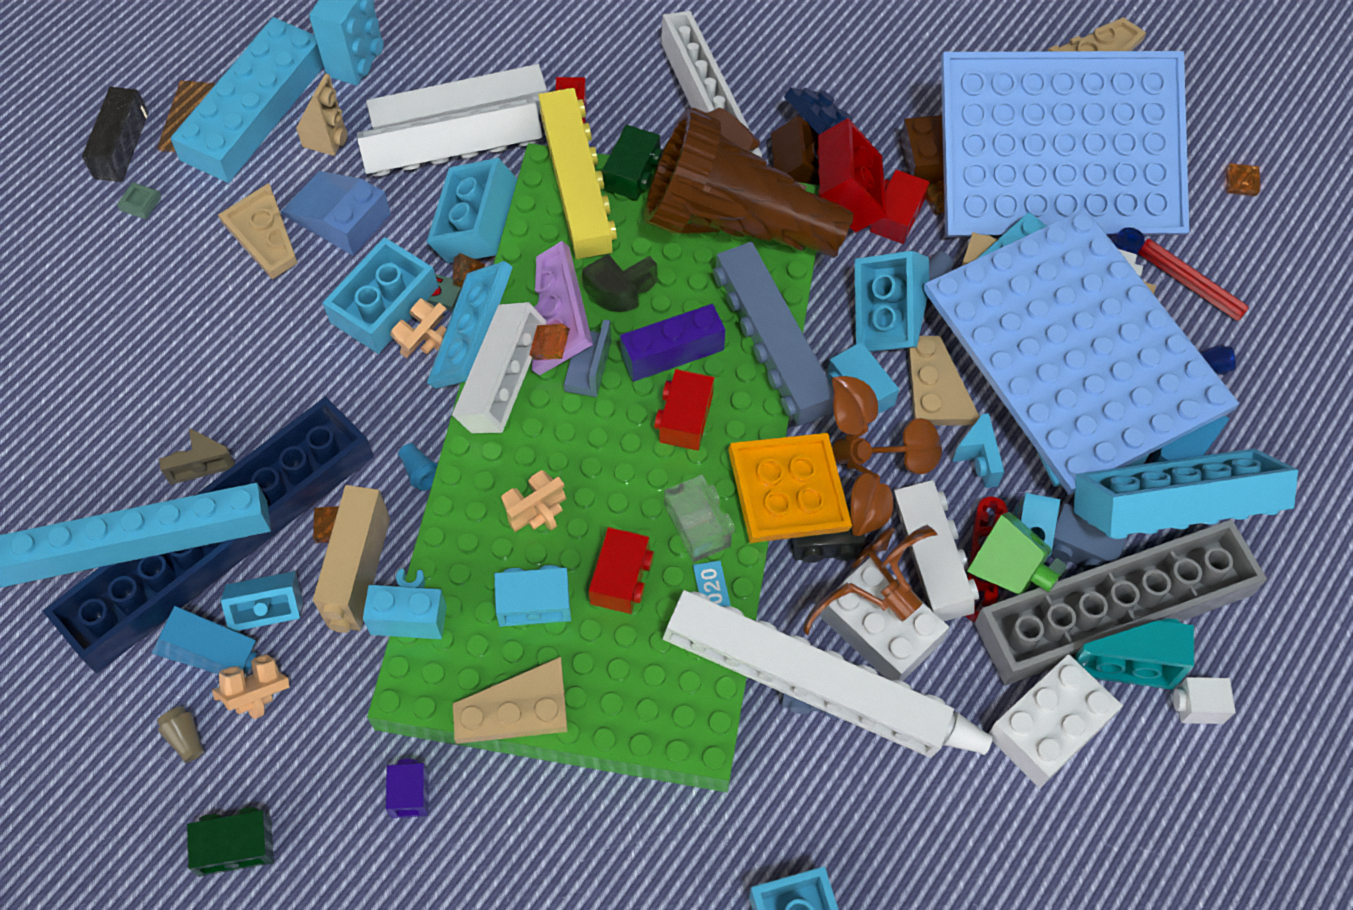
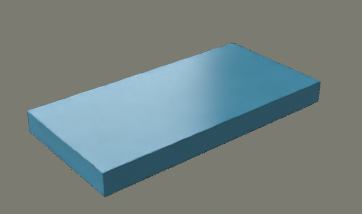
M503 261L467 273L427 384L434 388H441L466 382L496 309L501 302L513 266Z

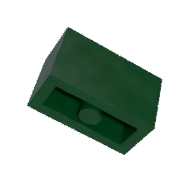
M626 124L602 170L603 190L638 201L643 189L648 190L652 180V171L655 166L657 167L663 153V149L660 148V135Z
M243 808L237 811V815L222 817L219 814L204 815L199 818L198 822L187 823L188 869L198 877L274 864L272 820L263 810L260 811L259 808Z

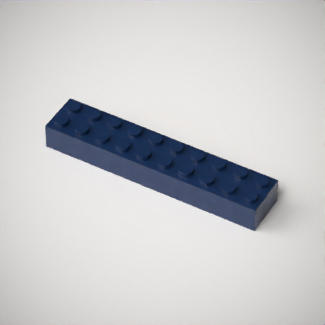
M325 396L195 494L199 495L258 483L268 503L271 532L99 567L43 609L42 612L79 657L98 674L168 619L174 606L182 608L370 461L374 455L368 439Z

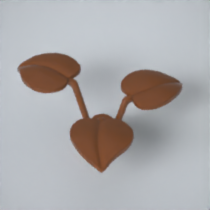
M837 376L831 378L834 389V416L839 429L846 433L844 439H838L834 443L832 450L835 461L838 464L847 465L848 469H855L863 473L856 479L851 495L853 536H861L883 527L889 521L893 512V495L888 485L880 483V476L859 464H864L869 460L872 453L905 452L904 463L906 469L914 474H926L938 465L942 455V445L940 444L941 439L935 426L927 419L917 418L909 421L904 428L903 442L905 446L871 447L869 442L858 437L868 431L867 423H871L877 418L878 401L875 392L867 383L858 378Z
M928 524L916 529L895 547L882 563L876 552L887 551L895 528L891 527L877 537L874 543H871L862 550L851 566L855 569L866 557L870 556L890 583L880 592L885 598L881 600L852 583H846L823 598L810 611L803 625V630L807 636L815 618L831 602L851 592L857 593L875 603L883 611L889 607L901 622L906 620L923 602L906 582L898 567V561L907 547L927 537L937 536V532ZM888 563L890 564L896 576V579L893 578L888 569L885 567Z

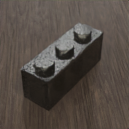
M109 86L82 154V158L93 179L123 182L149 114L137 89Z

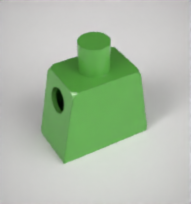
M1010 512L1000 516L967 570L977 577L1017 594L1027 591L1032 582L1045 591L1050 592L1061 576L1044 565L1052 549Z

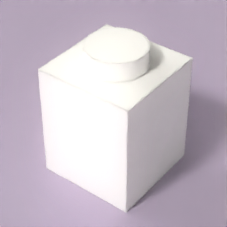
M1187 677L1174 691L1173 704L1175 710L1180 713L1181 723L1224 724L1235 714L1230 678Z

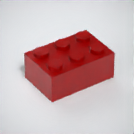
M849 118L818 135L819 196L853 212V222L850 228L855 233L886 217L883 158L878 150Z

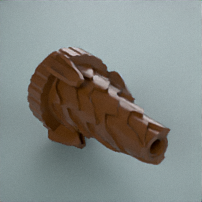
M718 107L706 113L697 108H688L682 113L674 126L658 162L646 201L644 220L645 223L674 234L723 231L737 237L747 235L766 241H771L772 239L800 251H803L804 247L835 258L838 256L839 247L844 242L849 227L853 222V212L835 202L807 192L806 185L794 181L784 171L768 165L765 159L749 152L758 148L760 140L725 109Z

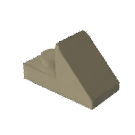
M190 428L191 451H178L170 456L159 458L160 469L170 485L227 471L236 464L226 446Z

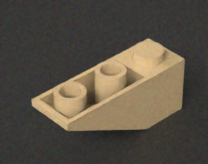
M325 73L296 129L302 147L335 156L340 146H343L347 140V129L344 126L342 111L338 105L336 90L333 88L330 74Z

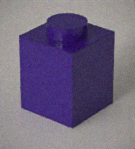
M401 759L397 761L396 765H387L386 811L392 819L429 816V772L425 764L419 763L416 759Z

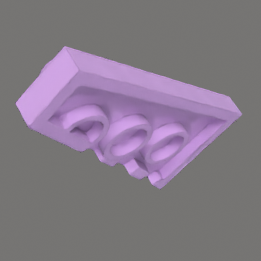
M563 241L536 256L535 291L539 294V302L534 308L547 321L536 348V359L532 360V371L539 376L593 345L570 247Z

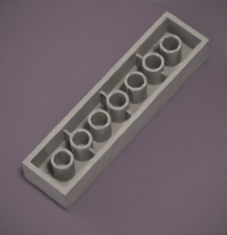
M1229 520L1057 581L1050 592L1040 587L981 609L974 624L1004 686L1053 669L1068 654L1074 658L1083 644L1156 620L1173 618L1184 621L1253 596L1266 582L1267 578L1233 520Z

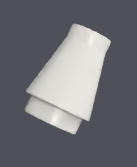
M954 712L943 745L985 755L991 746L993 736L984 732L958 712Z

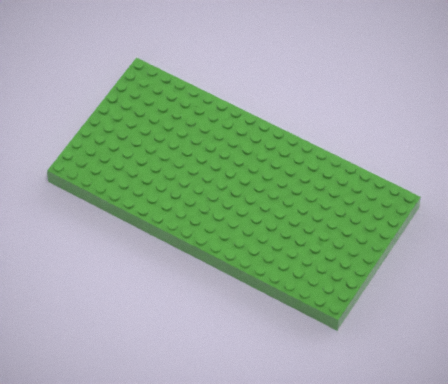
M528 143L494 264L505 261L513 266L499 305L529 302L533 307L536 306L539 302V294L535 291L536 256L561 241L570 247L589 330L600 333L603 320H610L612 342L598 395L593 397L564 390V382L571 358L540 376L532 371V360L536 359V349L502 433H471L451 415L405 580L407 583L415 581L417 571L422 570L425 577L424 588L441 589L447 605L442 639L389 637L367 718L375 731L728 793L747 677L662 639L683 590L690 593L699 592L693 565L720 560L731 607L740 610L745 617L756 621L769 541L749 542L728 448L731 443L786 437L790 416H787L783 409L782 396L779 390H774L770 385L767 376L768 370L764 362L759 363L755 356L752 339L750 336L745 337L737 311H731L726 299L727 292L723 286L719 287L717 285L713 269L716 268L718 253L753 242L803 333L816 251L804 247L803 251H800L772 239L771 241H766L747 235L737 237L723 231L674 234L645 223L644 220L649 186L648 190L643 189L638 201L603 189L600 190L602 196H608L611 213L607 214L608 221L614 220L617 239L612 240L613 253L575 260L549 147ZM597 153L598 165H594L595 171L601 170L602 173L610 155ZM656 166L654 167V169H653V171H652V179H653L654 173H655V171H656V169H657ZM801 183L807 186V192L819 196L818 190L820 185ZM713 303L726 329L724 351L635 382L632 381L621 357V334ZM675 369L715 377L714 395L699 451L660 443L659 430L654 428L658 409L664 410L666 401L662 400L666 380L672 381ZM466 382L460 383L453 411ZM541 470H544L553 480L559 476L565 485L563 491L566 495V500L559 504L563 511L554 516L557 527L550 531L542 524L533 530L527 524L517 532H514L508 522L507 513L502 503V495L512 488H517L522 496L526 498L534 492L530 488L528 480ZM608 527L649 536L650 550L655 551L650 572L644 571L641 582L646 583L641 604H634L632 614L590 605L589 588ZM546 565L567 568L571 621L499 627L496 616L495 573H503L509 568H520L524 571L539 570V568ZM561 657L568 732L456 744L454 739L453 703Z

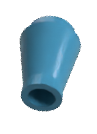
M409 443L404 445L399 450L398 456L402 460L411 485L421 491L430 490L438 464L421 452L415 444Z

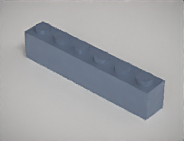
M753 242L718 253L716 268L713 269L715 281L719 287L723 286L727 292L726 299L732 312L737 311L740 317V326L745 337L750 336L752 339L755 356L759 363L764 362L772 388L779 390L782 396V406L787 416H793L797 426L834 413V389Z

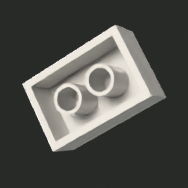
M869 558L839 587L846 583H852L883 600L885 597L880 592L890 583L873 560ZM854 592L834 600L820 613V617L882 676L890 681H904L943 643L950 628L924 603L906 620L901 622L889 607L883 611L875 603Z
M1068 654L997 720L988 734L993 736L992 742L1040 789L1113 719L1123 705Z

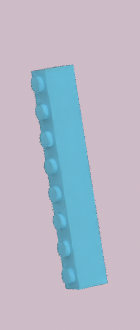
M258 483L3 534L0 535V588L271 532L268 503Z

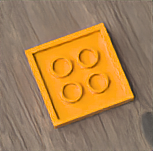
M828 433L730 444L728 448L750 543L850 530L852 523Z

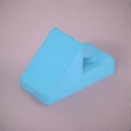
M989 413L980 416L957 447L952 460L957 462L975 459L976 473L978 477L982 476L985 488L998 487L1004 474Z

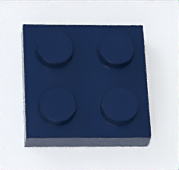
M790 87L784 96L819 135L847 118L851 121L853 120L846 111L839 109L834 104V98L826 91L821 90L817 92L808 88L798 89Z

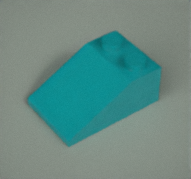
M1173 618L1156 620L1083 644L1074 659L1097 680L1173 690L1194 667V625L1182 624L1180 620Z

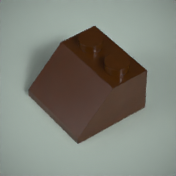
M796 116L771 133L774 167L787 173L796 182L820 185L818 176L819 157L817 155L819 134L801 117Z

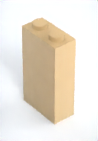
M345 485L313 597V602L324 622L331 630L336 632L348 633L349 630L361 631L368 586L374 583L390 523L388 511L381 493L377 489Z

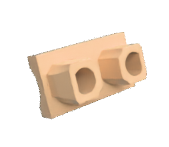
M420 298L409 312L420 324L413 329L405 321L400 320L391 330L390 336L401 346L400 354L407 359L423 340L426 342L420 348L422 352L428 354L433 348L439 351L446 328L440 325L436 331L433 329L443 319L444 316L442 314L447 308L441 303L434 307L429 302Z
M541 470L528 480L530 488L534 491L532 494L524 498L517 488H512L501 497L509 525L514 532H517L527 524L533 530L542 524L550 531L557 527L554 516L563 511L559 504L566 500V495L563 491L565 485L559 476L553 480L544 470Z
M267 654L253 658L251 661L253 674L244 677L243 670L238 666L220 670L219 687L212 689L214 700H221L229 711L235 709L237 714L248 711L254 719L262 717L264 715V705L273 700L271 694L290 688L288 677L278 671L275 659Z

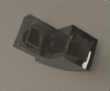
M607 254L582 269L583 288L599 306L607 310L616 312L633 310L639 307L638 294L649 291L658 282L657 263L651 256H648L623 271L613 258Z

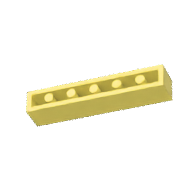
M574 88L538 94L541 118L575 260L613 253L612 240L617 239L614 220L608 221L607 214L611 213L608 196L601 195L600 190L604 189V182L601 170L595 171L594 165H598L595 146L589 147L588 144L589 141H592L589 123H583L582 118H586L583 99L577 100Z

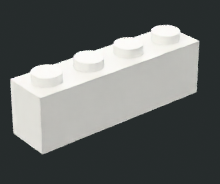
M529 302L498 305L452 413V416L471 433H502L547 323Z
M934 480L894 490L895 507L905 538L916 529L927 524L938 534L909 546L928 608L942 621L974 614V600L979 599V594L974 579L968 580L965 570L969 568L966 554L963 549L957 550L954 541L958 539L953 519L947 521L944 511L948 510V505L944 492H937Z

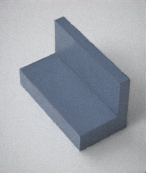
M603 320L600 333L590 331L593 342L592 346L571 357L564 382V390L566 392L597 397L612 342L610 320Z

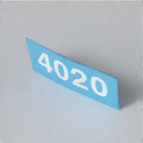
M721 561L693 565L698 591L706 595L711 602L722 607L731 606Z

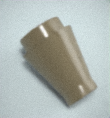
M184 706L176 707L157 719V723L160 726L158 732L181 756L184 763H189L204 754L205 751L201 746L192 713L187 712Z

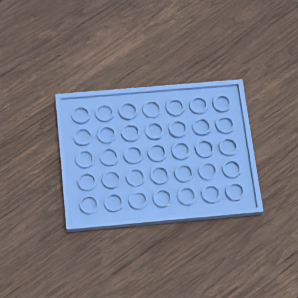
M1184 51L943 52L941 54L945 237H971L973 232L992 237H1001L1028 212L1049 226L1085 208L1107 236L1186 235L1189 233Z
M1086 208L925 283L924 292L1068 495L1075 492L1076 474L1125 467L1236 410L1240 404Z

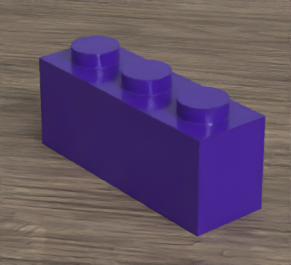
M712 303L621 334V357L632 381L635 382L724 351L726 329Z

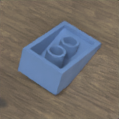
M318 171L281 211L283 216L353 256L391 215L386 194L381 189L361 178Z

